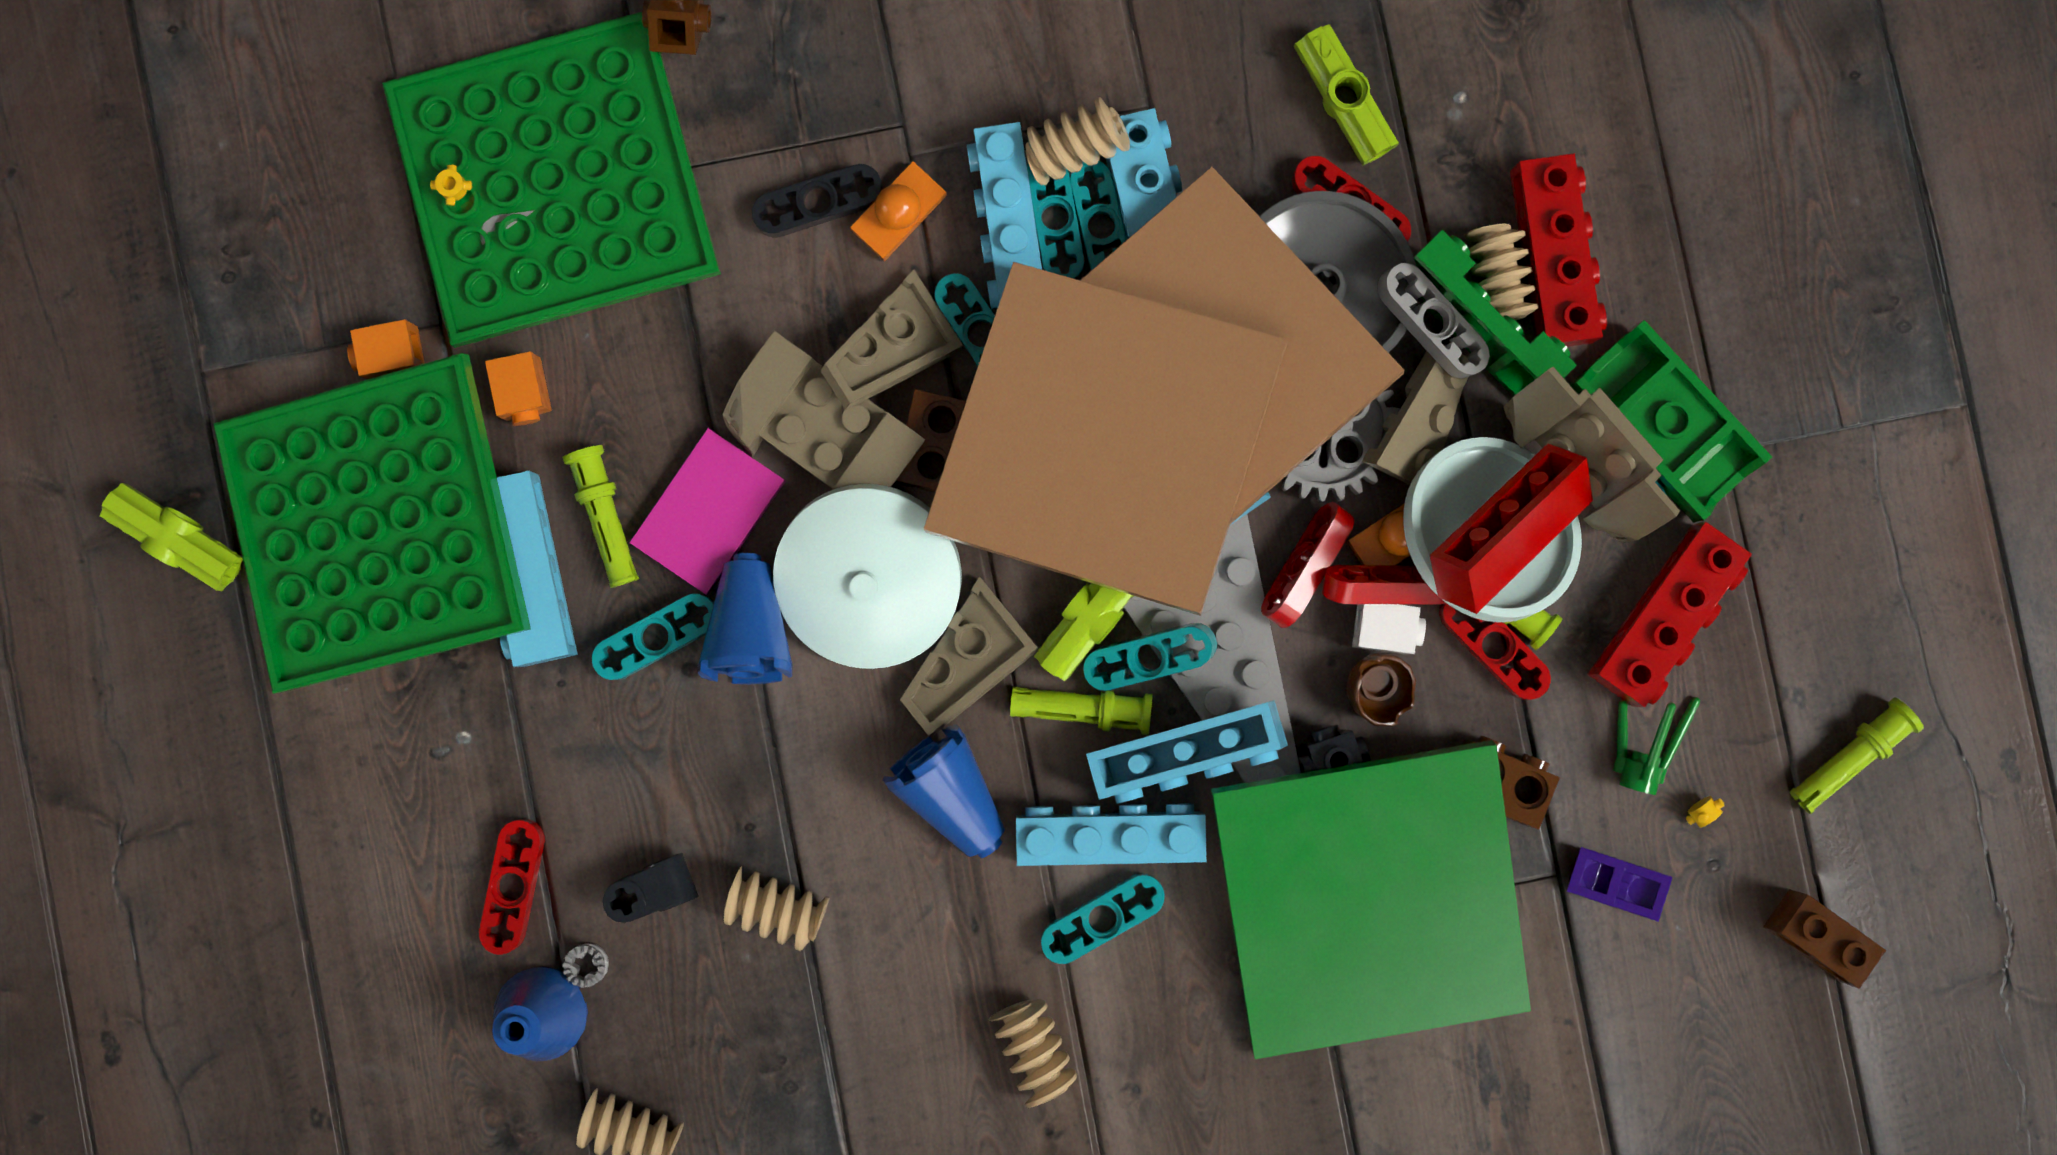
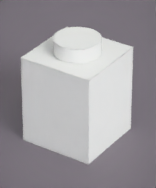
M1357 604L1352 647L1399 654H1415V647L1422 646L1426 630V620L1419 618L1421 607L1399 604Z

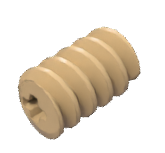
M1098 97L1095 99L1096 113L1093 115L1081 104L1078 106L1079 121L1074 122L1067 112H1063L1060 116L1062 124L1060 129H1057L1050 119L1044 120V136H1041L1035 127H1028L1026 156L1036 181L1040 185L1045 186L1049 182L1050 177L1055 180L1064 178L1066 169L1071 173H1076L1083 167V162L1088 166H1092L1098 163L1100 155L1104 158L1114 157L1117 147L1121 151H1129V136L1118 112L1113 107H1108L1102 98Z
M1505 223L1473 229L1465 234V238L1479 243L1469 249L1471 253L1469 257L1483 261L1473 266L1471 272L1475 277L1486 278L1478 284L1490 296V304L1502 316L1507 315L1514 320L1523 319L1528 314L1539 309L1538 304L1524 302L1523 298L1536 290L1535 286L1521 284L1520 281L1521 278L1533 272L1532 267L1519 266L1517 264V260L1529 254V249L1514 247V242L1525 237L1526 231L1511 229V225Z
M741 866L735 876L725 903L724 923L732 925L741 915L742 930L748 932L759 922V934L762 938H767L777 928V942L782 945L794 934L795 950L801 951L810 940L814 942L830 898L825 896L817 907L812 906V891L807 890L799 901L795 900V885L789 884L782 894H778L777 878L772 877L766 886L762 888L759 887V872L754 871L746 882L742 881Z
M1043 999L1026 1000L1002 1009L989 1018V1021L1003 1020L1005 1023L995 1033L996 1038L1011 1037L1012 1042L1002 1051L1003 1055H1018L1020 1058L1010 1068L1011 1073L1026 1072L1027 1077L1017 1085L1018 1090L1033 1089L1035 1093L1024 1103L1027 1108L1041 1105L1064 1093L1077 1078V1073L1074 1069L1063 1068L1069 1062L1070 1057L1065 1051H1055L1062 1043L1061 1036L1058 1034H1047L1054 1027L1055 1022L1053 1018L1039 1017L1047 1009L1046 1001Z
M598 1088L594 1090L578 1125L576 1145L579 1148H585L594 1138V1153L596 1155H602L611 1145L612 1155H626L628 1152L630 1155H672L684 1122L680 1121L669 1132L667 1131L668 1116L663 1114L654 1125L649 1124V1108H645L637 1118L632 1117L633 1102L628 1100L617 1111L614 1110V1094L611 1093L602 1104L597 1103Z

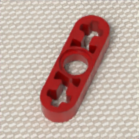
M1309 156L1298 164L1292 177V185L1297 195L1306 192L1328 191L1318 184L1312 189L1305 185L1307 176L1303 171L1312 173L1317 168L1323 172L1321 177L1322 183L1332 189L1335 181H1338L1342 186L1336 192L1356 194L1362 200L1378 208L1398 226V229L1408 242L1411 236V224L1408 218L1328 159L1321 156Z
M1329 502L1321 507L1312 518L1265 596L1261 606V613L1280 628L1291 626L1303 613L1324 578L1326 569L1331 566L1352 531L1354 517L1337 503Z
M1334 565L1326 569L1322 594L1327 599L1342 604L1446 603L1441 598H1438V595L1427 585L1416 566Z
M1447 603L1440 605L1439 616L1445 628L1513 696L1519 699L1532 700L1543 696L1547 692L1551 683L1548 667L1503 622H1490L1489 625L1479 629L1471 640L1467 634L1475 629L1465 620L1455 623L1452 619L1456 613L1455 609ZM1471 617L1477 624L1483 622V620ZM1491 632L1502 634L1507 642L1505 654L1498 659L1489 658L1482 648L1483 639ZM1517 651L1522 654V657L1514 662L1523 670L1535 669L1537 672L1533 678L1537 684L1535 689L1531 687L1520 689L1518 683L1522 678L1513 668H1507L1505 674L1500 670L1501 666L1513 660Z
M519 819L506 824L498 836L479 928V939L482 946L493 954L503 955L515 950L523 943L526 936L545 843L542 828L536 822L529 819ZM522 828L526 829L525 835L527 838L533 839V844L523 848L519 862L529 861V868L527 869L517 864L505 866V858L508 860L515 859L518 848L516 843L510 842L511 835L520 833ZM507 873L519 875L524 882V892L516 900L506 898L500 891V881ZM496 904L508 909L520 908L519 915L515 912L508 915L506 927L509 931H514V937L504 940L503 944L498 943L499 936L492 933V927L502 923L505 910L495 911Z

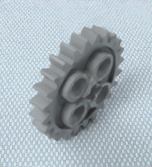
M1393 390L1383 391L1360 411L1357 416L1353 417L1326 441V468L1319 466L1320 446L1311 454L1309 460L1303 461L1285 476L1282 490L1285 492L1294 484L1300 485L1299 499L1303 500L1310 490L1313 489L1316 491L1318 503H1322L1327 497L1328 490H1332L1337 501L1344 499L1345 486H1348L1355 495L1362 493L1361 478L1372 485L1375 484L1378 478L1372 469L1373 467L1362 462L1369 448L1377 449L1387 433L1382 426L1389 414H1398L1400 408H1386L1384 403L1394 394ZM1339 440H1350L1356 445L1358 457L1354 463H1345L1336 455L1335 448Z

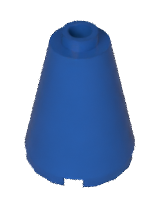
M754 553L735 554L733 561L726 562L723 566L698 663V674L701 678L718 682V673L732 677V684H766L782 681V673L789 678L792 677L793 664L781 610L775 595L771 565L761 561V555Z
M957 725L948 726L942 729L946 735L945 738L934 742L931 737H927L892 765L890 770L895 775L894 777L884 776L882 780L894 795L966 856L978 855L980 858H984L1001 846L1003 841L1000 837L1004 833L1005 828L964 732Z
M544 966L526 969L511 977L499 991L494 1005L492 1032L496 1044L509 1054L532 1061L552 1060L568 1052L575 1046L586 1027L588 1009L580 987L574 986L572 982L568 981L563 971Z

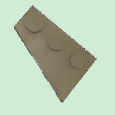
M913 270L903 280L902 284L883 301L872 316L824 364L821 373L844 409L847 410L959 352L963 344L915 270Z
M1426 351L1405 387L1407 399L1398 414H1389L1382 426L1387 433L1377 449L1369 448L1362 462L1411 485L1413 478L1420 468L1434 455L1444 449L1449 430L1454 423L1457 405L1468 377L1462 379L1452 377ZM1463 354L1458 358L1462 364L1469 362L1468 357Z
M981 577L978 578L972 587V592L960 611L956 612L950 621L949 628L933 653L930 652L900 699L929 737H933L1038 651V647Z

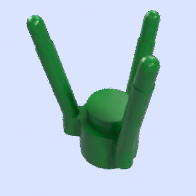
M1698 697L1691 699L1661 758L1659 756L1672 723L1676 705L1673 702L1667 704L1649 754L1633 750L1630 759L1627 758L1628 705L1624 700L1618 703L1617 757L1613 771L1622 773L1619 785L1651 795L1657 794L1658 786L1664 783L1667 769L1700 705Z

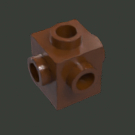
M644 0L642 22L643 27L648 28L650 51L696 55L702 34L710 32L711 5L704 4V0Z

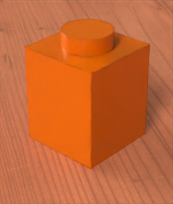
M405 319L350 330L353 344H349L347 347L348 359L353 371H358V375L368 380L425 364L418 326Z
M530 351L485 361L496 416L506 421L512 420L513 426L536 423L540 421L539 414L552 411L542 361L539 356Z

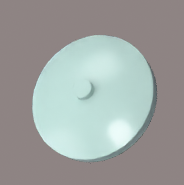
M1488 437L1470 438L1444 448L1429 459L1417 472L1405 499L1404 533L1409 553L1418 572L1436 594L1437 590L1430 554L1535 456L1534 453L1524 447L1520 448L1515 443L1502 439ZM1578 516L1477 614L1450 602H1445L1468 616L1490 622L1517 621L1544 610L1563 595L1578 569L1582 547Z
M855 484L836 488L822 494L808 503L795 516L777 548L774 560L773 584L784 619L795 635L806 646L826 659L838 664L856 668L875 669L909 661L923 653L939 639L949 625L956 610L961 590L962 570L955 542L924 531L930 507L899 489L877 484Z

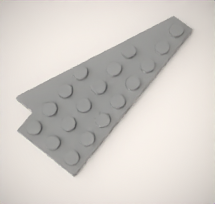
M1247 514L1229 526L1201 616L1136 596L1131 598L1124 607V610L1142 636L1190 623L1204 624L1213 631L1217 640V649L1214 656L1199 668L1170 675L1201 721L1275 700L1288 746L1276 750L1279 759L1255 766H1251L1249 758L1232 762L1231 764L1244 783L1301 773L1270 621L1261 613V606L1265 597ZM1189 634L1188 641L1181 646L1172 648L1173 664H1178L1174 656L1180 652L1193 650L1195 656L1198 657V652L1205 647L1203 641H1195L1192 634ZM1167 638L1166 640L1171 644V639ZM1149 644V646L1152 648L1158 659L1162 662V655L1159 649Z

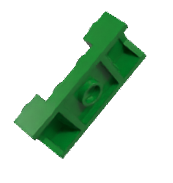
M1442 229L1414 257L1416 267L1425 274L1486 342L1489 349V360L1485 369L1513 397L1551 367H1554L1565 378L1577 366L1570 358L1571 353L1567 346L1554 336L1549 337L1544 331L1528 342L1523 337L1524 331L1521 326L1507 315L1502 316L1490 304V296L1479 284L1475 282L1469 283L1463 277L1476 263L1469 257L1471 253L1466 244L1454 235L1448 236ZM1423 297L1418 298L1420 303L1426 301ZM1427 309L1443 325V318L1440 313L1434 309Z
M1645 320L1634 325L1570 384L1577 394L1584 389L1592 394L1598 388H1601L1663 459L1656 467V470L1661 474L1659 479L1665 485L1663 489L1693 523L1704 521L1709 517L1716 504L1745 477L1772 458L1768 451Z

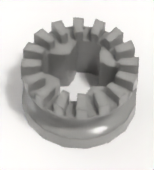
M580 944L569 951L568 955L564 958V975L567 976V980L572 982L574 986L582 988L593 986L602 980L608 972V956L603 948L597 944ZM589 953L594 955L592 963L598 966V971H591L583 977L579 974L581 967L575 964V958H583Z

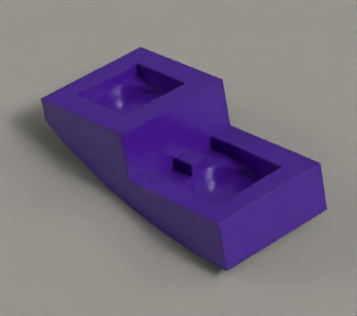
M1581 847L1567 892L1659 922L1673 877Z

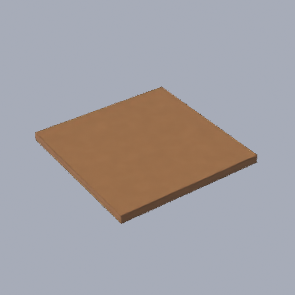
M1213 167L1207 170L1080 280L1287 339V347L1231 523L1404 374V369Z
M1013 262L924 526V531L1201 616L1287 347V339Z

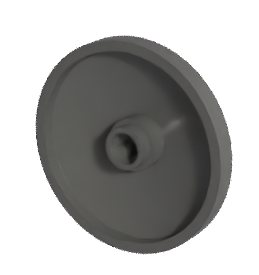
M1314 191L1291 196L1273 205L1260 216L1388 353L1398 344L1407 328L1380 299L1378 281L1384 272L1398 264L1409 263L1416 266L1407 240L1389 217L1362 199L1332 191ZM1405 278L1398 280L1399 285L1395 289L1399 295L1406 293L1405 288L1409 284ZM1417 303L1411 305L1410 309L1413 310Z

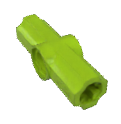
M1331 25L1320 26L1295 43L1294 49L1323 97L1325 111L1330 117L1336 119L1362 166L1377 160L1395 148L1399 143L1370 94L1368 79L1362 72L1356 70ZM1341 86L1351 88L1356 93L1357 101L1352 104L1341 102L1336 97L1335 89Z
M120 483L116 489L107 495L101 505L100 517L141 542L140 547L145 552L167 565L182 568L216 591H223L228 584L234 581L241 570L243 557L238 555L237 552L230 550L223 543L202 532L204 528L199 523L173 508H164L128 484Z
M1087 583L1062 613L1063 620L1047 637L1034 657L1050 674L1066 681L1095 644L1099 645L1111 632L1124 614L1122 609L1134 596L1094 583L1090 585Z

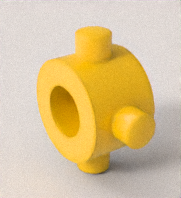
M447 165L446 170L441 171L435 180H431L430 187L432 190H437L446 199V205L454 206L455 201L463 198L467 190L472 189V182L466 181L457 172L456 165Z
M1712 796L1701 799L1688 810L1690 815L1686 817L1687 822L1690 825L1696 823L1699 827L1710 824L1723 813L1720 808L1725 806L1724 802L1720 798L1714 800Z

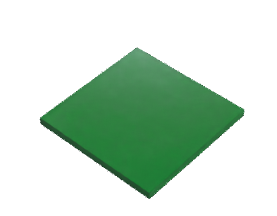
M642 12L382 83L448 338L452 347L457 348L721 275L661 52H652L649 49L648 28L643 27ZM447 165H456L457 172L466 181L472 182V189L467 190L463 198L455 201L454 206L446 205V199L437 190H432L430 187L431 180H435L441 171L446 170ZM533 211L527 216L512 214L505 217L501 222L495 223V230L486 233L481 229L483 224L493 216ZM517 221L516 223L507 228V226L510 223ZM480 234L485 239L484 244L481 243Z
M460 353L213 424L273 694L531 630L469 354Z
M1493 740L1211 789L1254 1059L1531 1011L1497 746Z

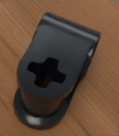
M679 853L646 866L642 871L616 881L607 888L602 902L608 917L616 922L626 923L657 911L662 912L693 900L699 897L683 853ZM621 888H624L627 894L635 892L638 900L631 905L632 911L629 910L627 905L618 906L616 898L622 895Z

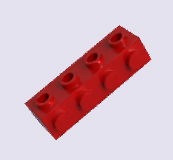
M1575 153L1519 161L1510 171L1518 228L1519 230L1526 231V236L1520 239L1521 248L1529 249V254L1523 257L1524 266L1532 267L1533 271L1526 275L1527 285H1534L1536 288L1534 292L1529 294V301L1539 305V309L1531 313L1535 337L1544 331L1549 337L1554 336L1561 340L1567 347L1592 344L1603 337L1602 330H1605L1607 327V315L1604 304L1597 301L1595 285H1598L1600 281V269L1596 257H1591L1588 239H1591L1593 236V223L1590 213L1588 211L1584 212L1581 194H1584L1586 190L1584 169L1582 166H1577Z
M1548 443L1430 554L1438 598L1475 614L1494 598L1593 501L1587 457Z
M1706 521L1692 524L1587 675L1632 707H1646L1648 703L1651 705L1655 704L1668 687L1669 683L1664 679L1674 665L1681 666L1692 654L1695 644L1691 641L1701 627L1704 629L1708 628L1719 615L1722 606L1718 602L1727 589L1733 591L1745 578L1748 568L1744 565L1752 553Z

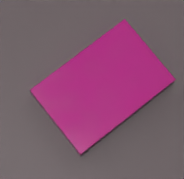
M708 428L632 538L630 544L704 594L709 595L721 577L724 564L733 560V556L740 550L786 480Z

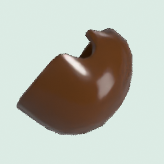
M1372 653L1361 659L1350 671L1346 693L1351 707L1372 725L1395 726L1398 724L1399 717L1414 707L1416 679L1411 666L1393 653Z

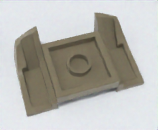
M774 331L738 380L726 405L723 419L729 432L751 457L755 455L762 440L765 439L831 487L832 490L855 484H877L891 487L925 439L869 399L845 410L821 373L823 366Z
M1551 367L1512 397L1504 406L1506 417L1512 424L1514 440L1520 448L1536 440L1542 448L1549 443L1587 457L1593 497L1591 504L1594 507L1583 520L1592 528L1604 531L1622 543L1631 542L1643 538L1679 514L1680 510L1655 483L1661 476L1656 467L1663 459L1601 388H1598L1592 394L1586 389L1577 394L1554 367Z

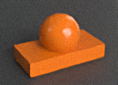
M912 161L890 186L880 191L876 201L860 216L850 229L885 262L947 196V192Z
M1405 503L1347 540V543L1362 565H1396L1410 556L1403 524Z

